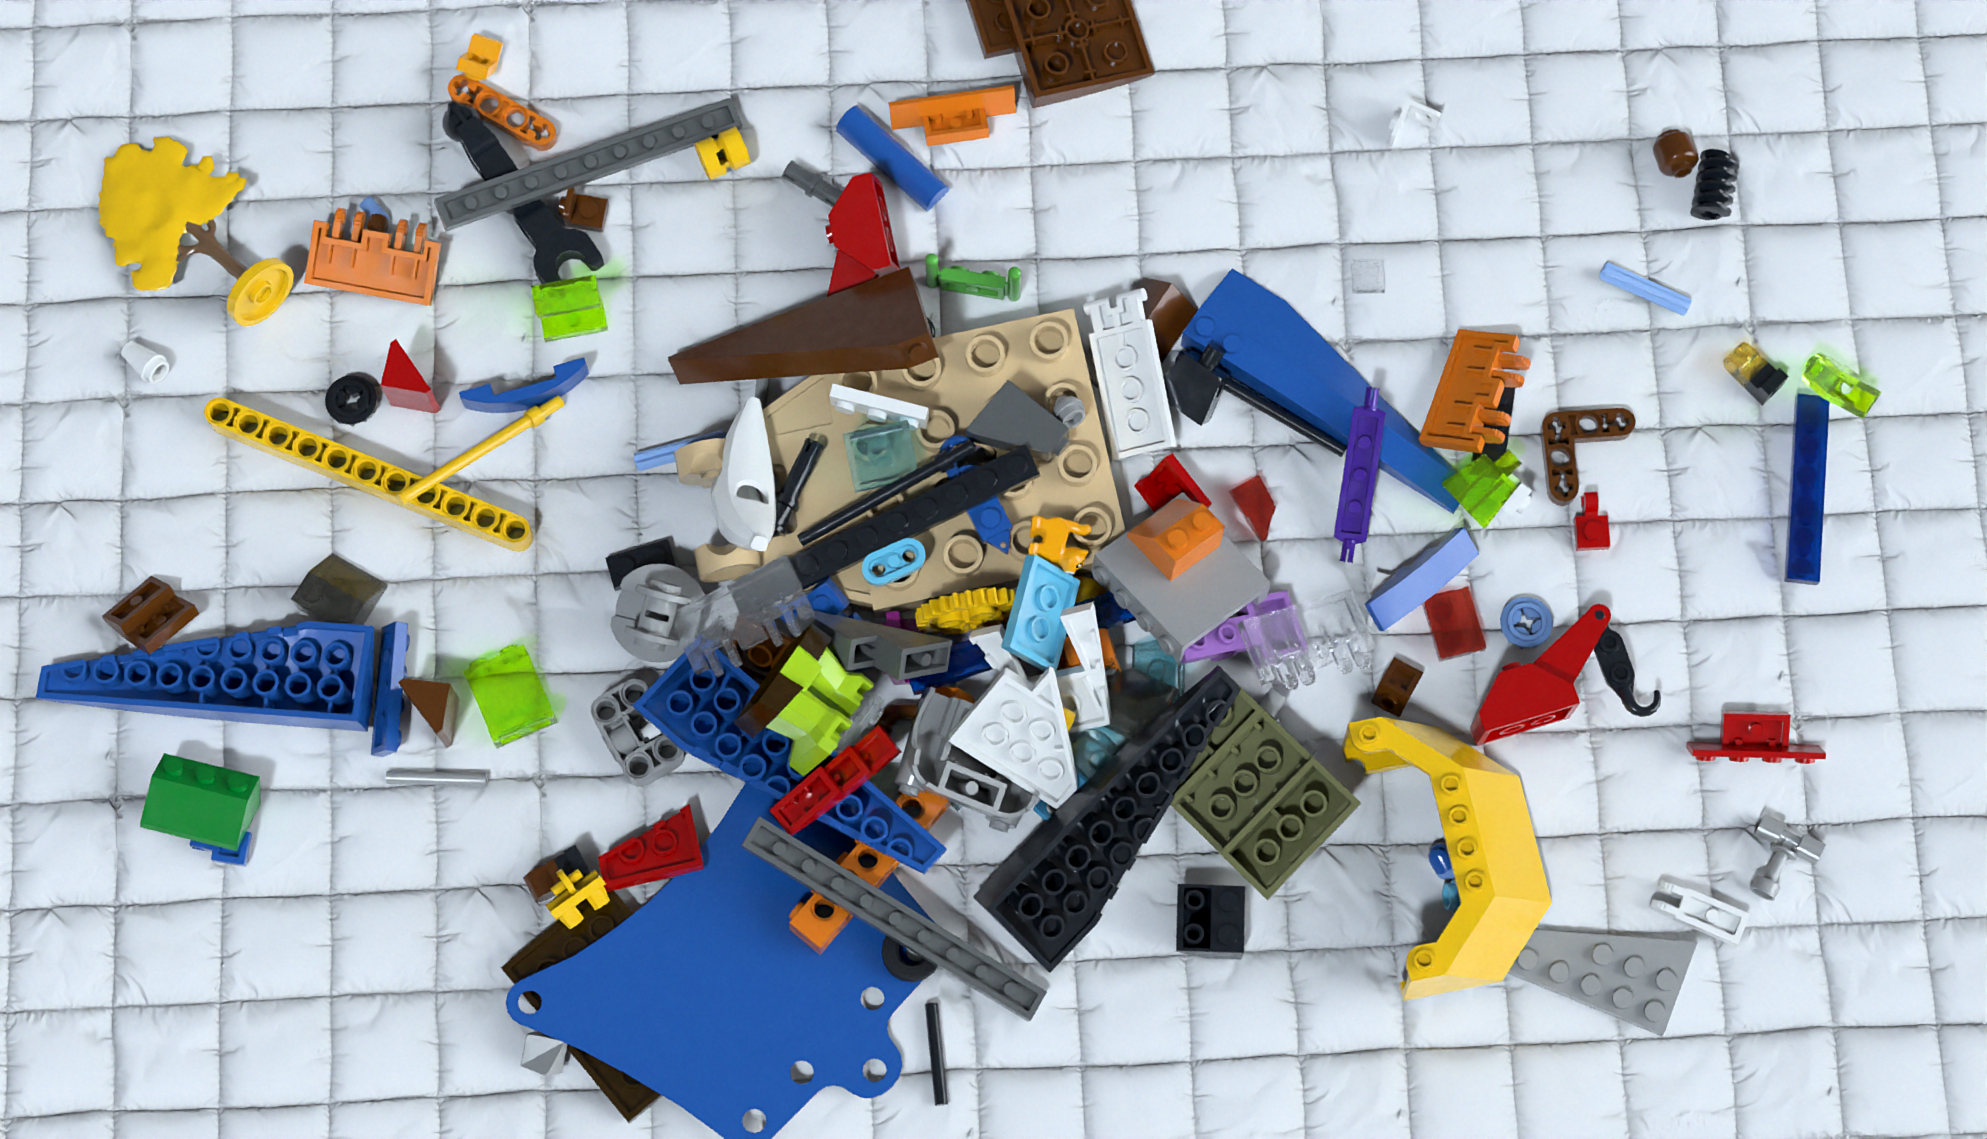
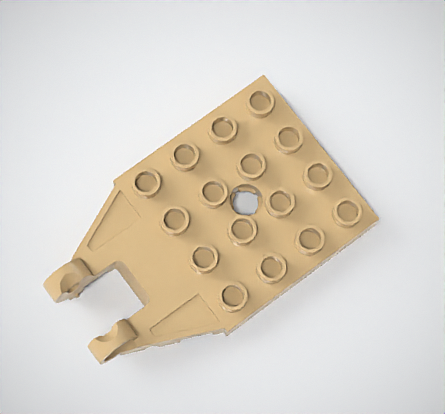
M1074 308L934 337L939 357L909 369L811 375L768 405L762 412L773 473L779 478L780 488H782L804 444L805 438H810L811 442L815 440L825 448L821 452L798 499L800 508L798 512H793L788 522L790 534H786L785 537H772L765 551L746 550L733 544L725 546L703 544L694 551L699 580L709 583L733 580L734 584L950 481L946 472L940 471L805 546L801 544L797 537L799 533L934 460V455L940 452V447L945 440L955 435L966 436L967 427L1007 380L1051 414L1057 398L1064 395L1080 399L1085 406L1084 412L1086 414L1081 424L1069 429L1068 440L1070 444L1059 457L1054 454L1049 461L1033 457L1040 472V477L997 497L1013 526V530L1010 531L1009 554H1004L988 543L983 544L965 512L913 537V539L918 540L923 545L926 554L925 563L917 572L888 585L875 587L864 579L862 573L863 562L830 578L850 601L849 603L859 605L861 610L874 612L875 618L886 616V612L899 611L902 613L916 610V608H921V604L929 603V600L940 598L939 596H950L954 592L960 594L966 590L993 587L996 590L1006 588V590L1018 587L1029 543L1042 542L1040 535L1029 538L1033 515L1043 516L1044 518L1061 517L1081 525L1089 524L1092 529L1091 533L1081 536L1070 532L1066 547L1074 546L1088 551L1083 567L1076 570L1075 574L1070 575L1074 576L1092 572L1094 555L1126 533ZM832 384L928 407L929 419L926 429L918 427L917 430H909L899 426V422L886 419L885 422H877L867 418V414L854 411V414H845L839 412L830 403L829 395ZM726 437L701 440L676 450L674 458L679 482L684 485H701L704 489L711 488L714 479L720 475L722 470L723 448ZM974 442L976 446L984 448L991 456L995 455L996 458L1010 452ZM961 444L955 445L952 449L958 447ZM1002 543L1000 546L1004 548L1006 544ZM907 552L904 554L903 559L906 562H912L915 559V554ZM1051 563L1054 566L1063 570V568L1058 563ZM876 566L873 569V573L877 576L885 572L883 566ZM815 585L806 588L794 594L793 596H800L801 594L805 593Z

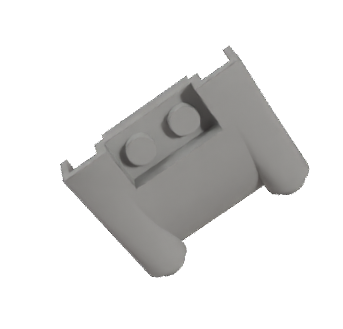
M933 687L924 688L894 781L900 785L898 791L912 797H918L919 792L925 793L927 791L986 815L985 818L990 821L989 827L1007 833L1009 828L1015 829L1022 815L1032 809L1038 796L1031 794L948 741L950 733L973 707V703L955 697H946L936 693Z

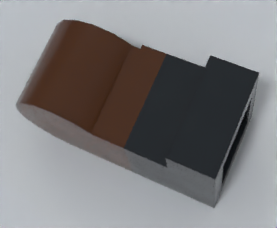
M576 845L565 850L564 854L547 862L546 865L540 866L524 876L523 879L535 902H542L555 896L550 888L561 881L556 874L558 870L562 869L566 876L576 869L581 872L583 877L590 873Z

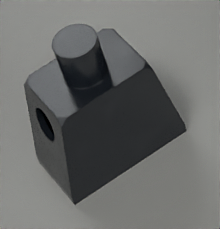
M1213 343L1207 345L1202 355L1193 350L1186 352L1163 376L1168 404L1200 426L1209 422L1212 418L1229 376L1217 367L1225 355V351Z

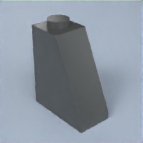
M1007 380L966 429V436L975 443L1010 452L1026 444L1032 457L1049 461L1054 454L1059 457L1070 444L1068 440L1069 428L1009 380Z

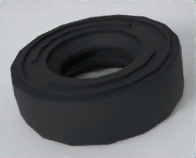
M888 936L883 940L881 952L883 963L894 977L901 981L917 982L925 980L935 972L937 966L924 958L916 964H907L899 956L898 951L901 944Z

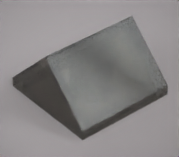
M1133 667L1107 677L1112 720L1110 725L1103 727L1132 740L1172 704L1179 690Z

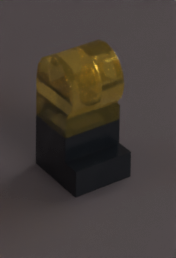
M1741 342L1723 360L1726 370L1762 406L1783 386L1789 377L1780 368L1776 370L1767 360L1759 355L1755 348L1746 342Z

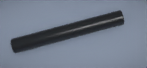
M938 1003L925 1004L934 1101L935 1106L948 1105L939 1007Z

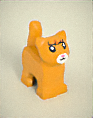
M1033 515L1029 538L1040 535L1042 542H1030L1027 555L1035 554L1047 562L1058 563L1066 574H1075L1076 570L1083 567L1088 551L1074 546L1066 547L1068 535L1070 532L1081 536L1091 533V526L1089 524L1081 525L1061 517L1044 518L1043 516Z

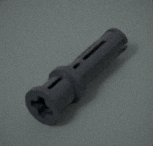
M805 438L804 444L780 492L775 493L776 522L774 534L786 536L787 530L785 528L793 512H798L800 508L798 499L821 452L825 448L815 440L811 442L810 438Z

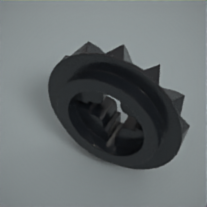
M349 375L341 377L331 384L325 396V406L329 415L340 425L349 424L354 427L357 423L366 422L367 418L372 413H375L378 398L373 385L368 380L360 376ZM347 391L353 398L360 397L357 399L358 410L350 405L344 407L347 403L344 392Z

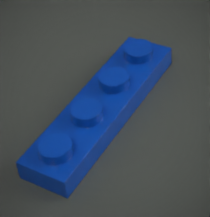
M395 621L383 626L381 630L371 746L372 756L385 757L396 753L401 744L402 733L399 730L400 716L404 711V699L402 698V688L398 682L407 677V667L404 665L405 653L410 644V637L407 634L408 623Z

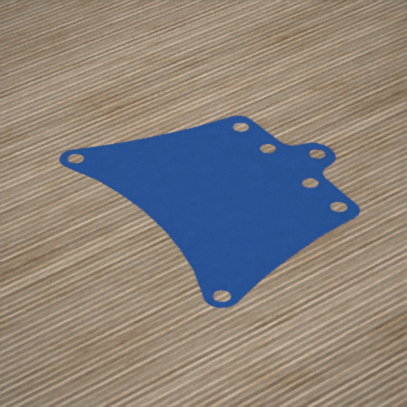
M745 783L718 826L700 847L704 870L675 876L648 903L614 930L575 956L537 972L513 985L507 994L506 1008L510 1017L520 1025L580 1049L626 1073L685 1109L724 1139H772L825 1087L833 1085L843 1087L860 1098H874L883 1095L893 1087L901 1073L902 1057L889 1037L887 1030L888 1021L897 1008L923 980L907 982L891 975L884 966L881 955L883 940L886 935L855 916L821 955L789 930V922L791 921L789 914L799 902L802 901L806 904L813 896V893L809 888L740 847L759 816L786 832L769 811L780 800ZM817 819L792 836L833 862L843 852L846 851L849 854L857 845L854 842V838ZM864 855L858 861L864 868H872L877 864L876 858L871 855ZM893 872L878 888L934 922ZM820 905L815 910V914L820 918H828L834 912L828 905ZM900 945L898 951L900 958L907 964L918 963L909 959L906 954V947ZM875 987L883 993L884 1003L880 1008L869 1010L861 1003V994L867 988ZM526 991H535L541 997V1007L535 1013L527 1014L519 1008V997ZM879 1059L885 1064L886 1075L881 1081L871 1082L865 1078L863 1066L867 1061ZM798 1061H806L813 1067V1077L806 1084H798L791 1078L790 1069ZM757 1109L765 1115L766 1125L760 1132L752 1133L744 1128L742 1120L747 1111Z

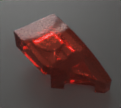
M1257 475L1230 490L1229 493L1260 542L1267 540L1268 529L1276 506H1274V501L1260 476Z

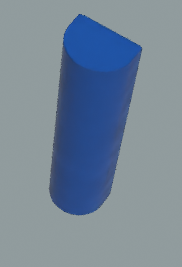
M853 106L841 117L836 126V131L926 212L949 192V187L858 106Z

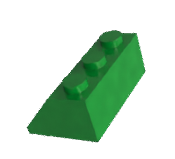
M164 753L151 777L140 827L237 851L261 804L260 777Z

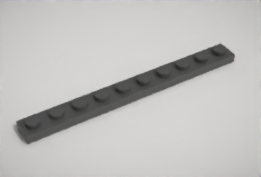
M728 98L435 198L434 204L445 231H449L693 147L694 143L710 136L716 139L720 132L734 126L740 131L743 125L732 99Z
M760 816L757 817L740 846L1027 1022L1032 1020L1047 993L1044 989Z

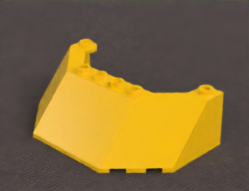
M1386 717L1348 723L1342 744L1345 763L1352 762L1354 759L1361 761L1364 765L1365 775L1411 766L1429 775L1461 905L1437 942L1418 945L1409 951L1406 958L1408 979L1399 983L1402 1000L1406 1001L1502 982L1552 903L1519 776L1440 727Z

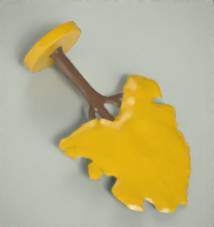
M154 137L152 139L154 142L152 151L141 149L139 144L131 143L122 144L111 158L106 156L103 167L104 176L101 181L102 190L98 193L100 199L98 203L100 218L98 221L104 228L105 235L114 239L112 245L115 249V264L121 267L133 263L141 264L140 269L133 270L130 273L132 285L140 291H159L169 288L177 271V264L193 253H202L213 258L230 275L237 279L229 293L226 307L229 316L236 323L244 327L253 326L266 320L278 310L292 288L294 275L291 267L278 258H266L253 264L248 269L216 240L214 235L216 223L213 219L223 212V209L233 200L238 192L244 189L246 178L239 177V172L231 173L228 171L226 176H209L214 171V162L211 156H203L198 165L185 167L182 165V162L188 153L187 147L176 140H172L170 137ZM203 223L207 224V231L202 228ZM184 233H190L199 243L185 246L181 245L179 240Z

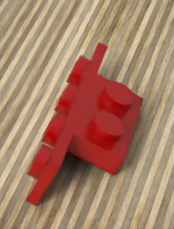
M1722 710L1720 743H1686V749L1692 756H1695V759L1700 761H1715L1716 757H1729L1728 759L1734 762H1747L1749 758H1762L1764 762L1780 763L1782 758L1795 759V762L1812 764L1815 763V759H1826V752L1819 745L1789 744L1791 715L1788 712Z

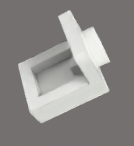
M1504 470L1487 491V496L1500 505L1502 510L1512 516L1515 511L1521 514L1530 504L1532 498L1528 495L1532 489L1510 471Z

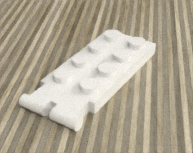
M1144 288L1117 294L1116 301L1118 307H1115L1111 296L1086 302L1083 305L1085 314L1091 315L1094 333H1090L1089 338L1113 460H1122L1177 447L1152 320L1145 318L1142 301L1147 300V293Z

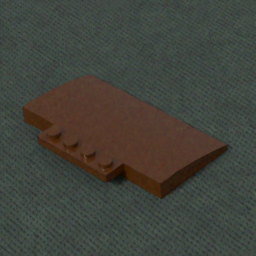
M966 0L984 59L1015 54L1032 108L1091 95L1154 75V69L1130 0Z

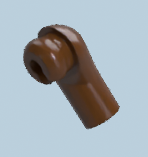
M917 703L889 704L874 717L873 725L875 727L881 726L890 735L892 733V725L898 720H914Z

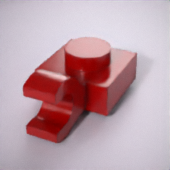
M1584 492V496H1581L1582 516H1577L1573 519L1576 551L1608 550L1611 547L1608 515H1598L1597 492Z

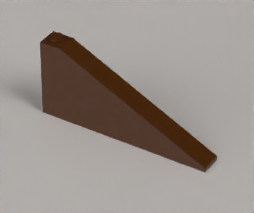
M908 266L668 357V361L679 384L909 369L939 356L918 287Z

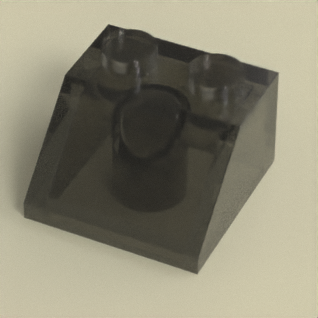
M331 553L307 573L291 600L298 610L320 622L364 625L387 589L388 584Z

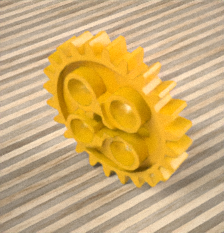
M993 587L966 590L960 594L954 592L950 596H939L940 598L929 600L927 604H921V608H916L917 628H919V631H924V633L932 632V635L943 632V635H956L1007 623L1016 592L1014 589L1006 590V588L996 590Z

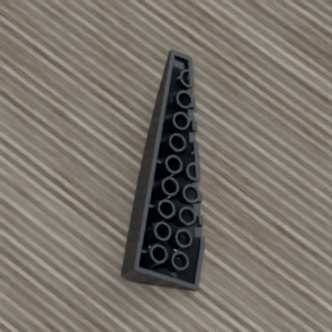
M1220 666L1214 668L1105 763L973 896L1049 973L1097 925L1103 915L1100 913L1108 899H1113L1119 889L1117 884L1125 871H1130L1136 861L1135 855L1141 845L1148 842L1175 798L1173 793L1180 782H1184L1191 772L1189 767L1197 754L1204 751L1211 731L1215 726H1219L1239 694L1241 688Z

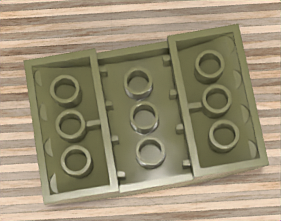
M1241 688L1219 726H1215L1208 736V744L1204 751L1197 754L1189 767L1191 772L1184 782L1181 781L1173 793L1175 798L1170 805L1266 900H1269L1362 803Z

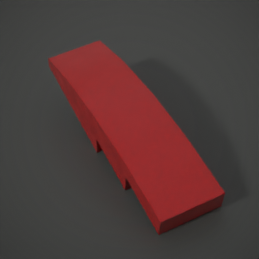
M878 725L853 747L848 746L825 767L819 766L769 811L784 830L793 836L854 792L902 751L885 730Z

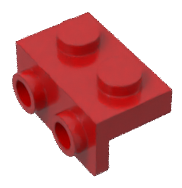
M1173 453L1164 457L1149 476L1137 481L1134 485L1154 512L1182 492L1193 502L1202 503L1207 508L1212 505L1211 501Z

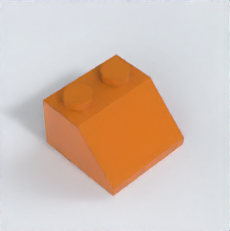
M1176 498L1129 531L1127 537L1171 582L1220 547L1225 526L1204 504Z

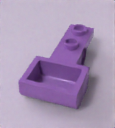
M1287 590L1267 594V598L1257 606L1251 601L1236 612L1238 617L1225 620L1184 651L1181 664L1206 659L1220 661L1248 650L1255 669L1283 664L1301 657L1307 652V648Z

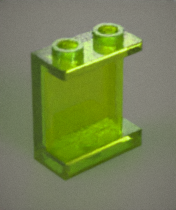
M596 275L531 286L535 313L541 319L545 342L609 331L604 302Z
M524 645L505 647L499 652L500 655L489 660L487 658L475 660L469 664L468 669L463 671L487 725L490 737L497 749L558 723Z

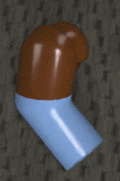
M373 197L365 198L361 202L360 208L369 217L367 229L387 233L389 225L387 213Z

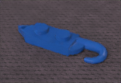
M963 435L951 436L943 442L940 452L945 449L948 452L955 445L963 444L971 439ZM954 463L955 467L946 471V474L952 480L978 466L965 465L958 468L956 463ZM996 497L967 511L966 513L982 543H988L1008 555L1010 531L1013 530V526L998 498ZM1005 543L1006 547L1002 548L1000 545Z

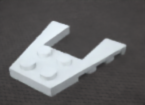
M1091 602L1062 609L1060 614L1061 621L1082 664L1055 672L1062 706L1075 713V718L1068 734L1110 725L1112 711L1094 603ZM1002 624L971 632L969 640L973 645L978 644L985 653V660L993 669L997 668L1002 672L1006 667L1033 685L1041 677L1042 674L1027 677L1018 657L1001 648L1005 635V629Z

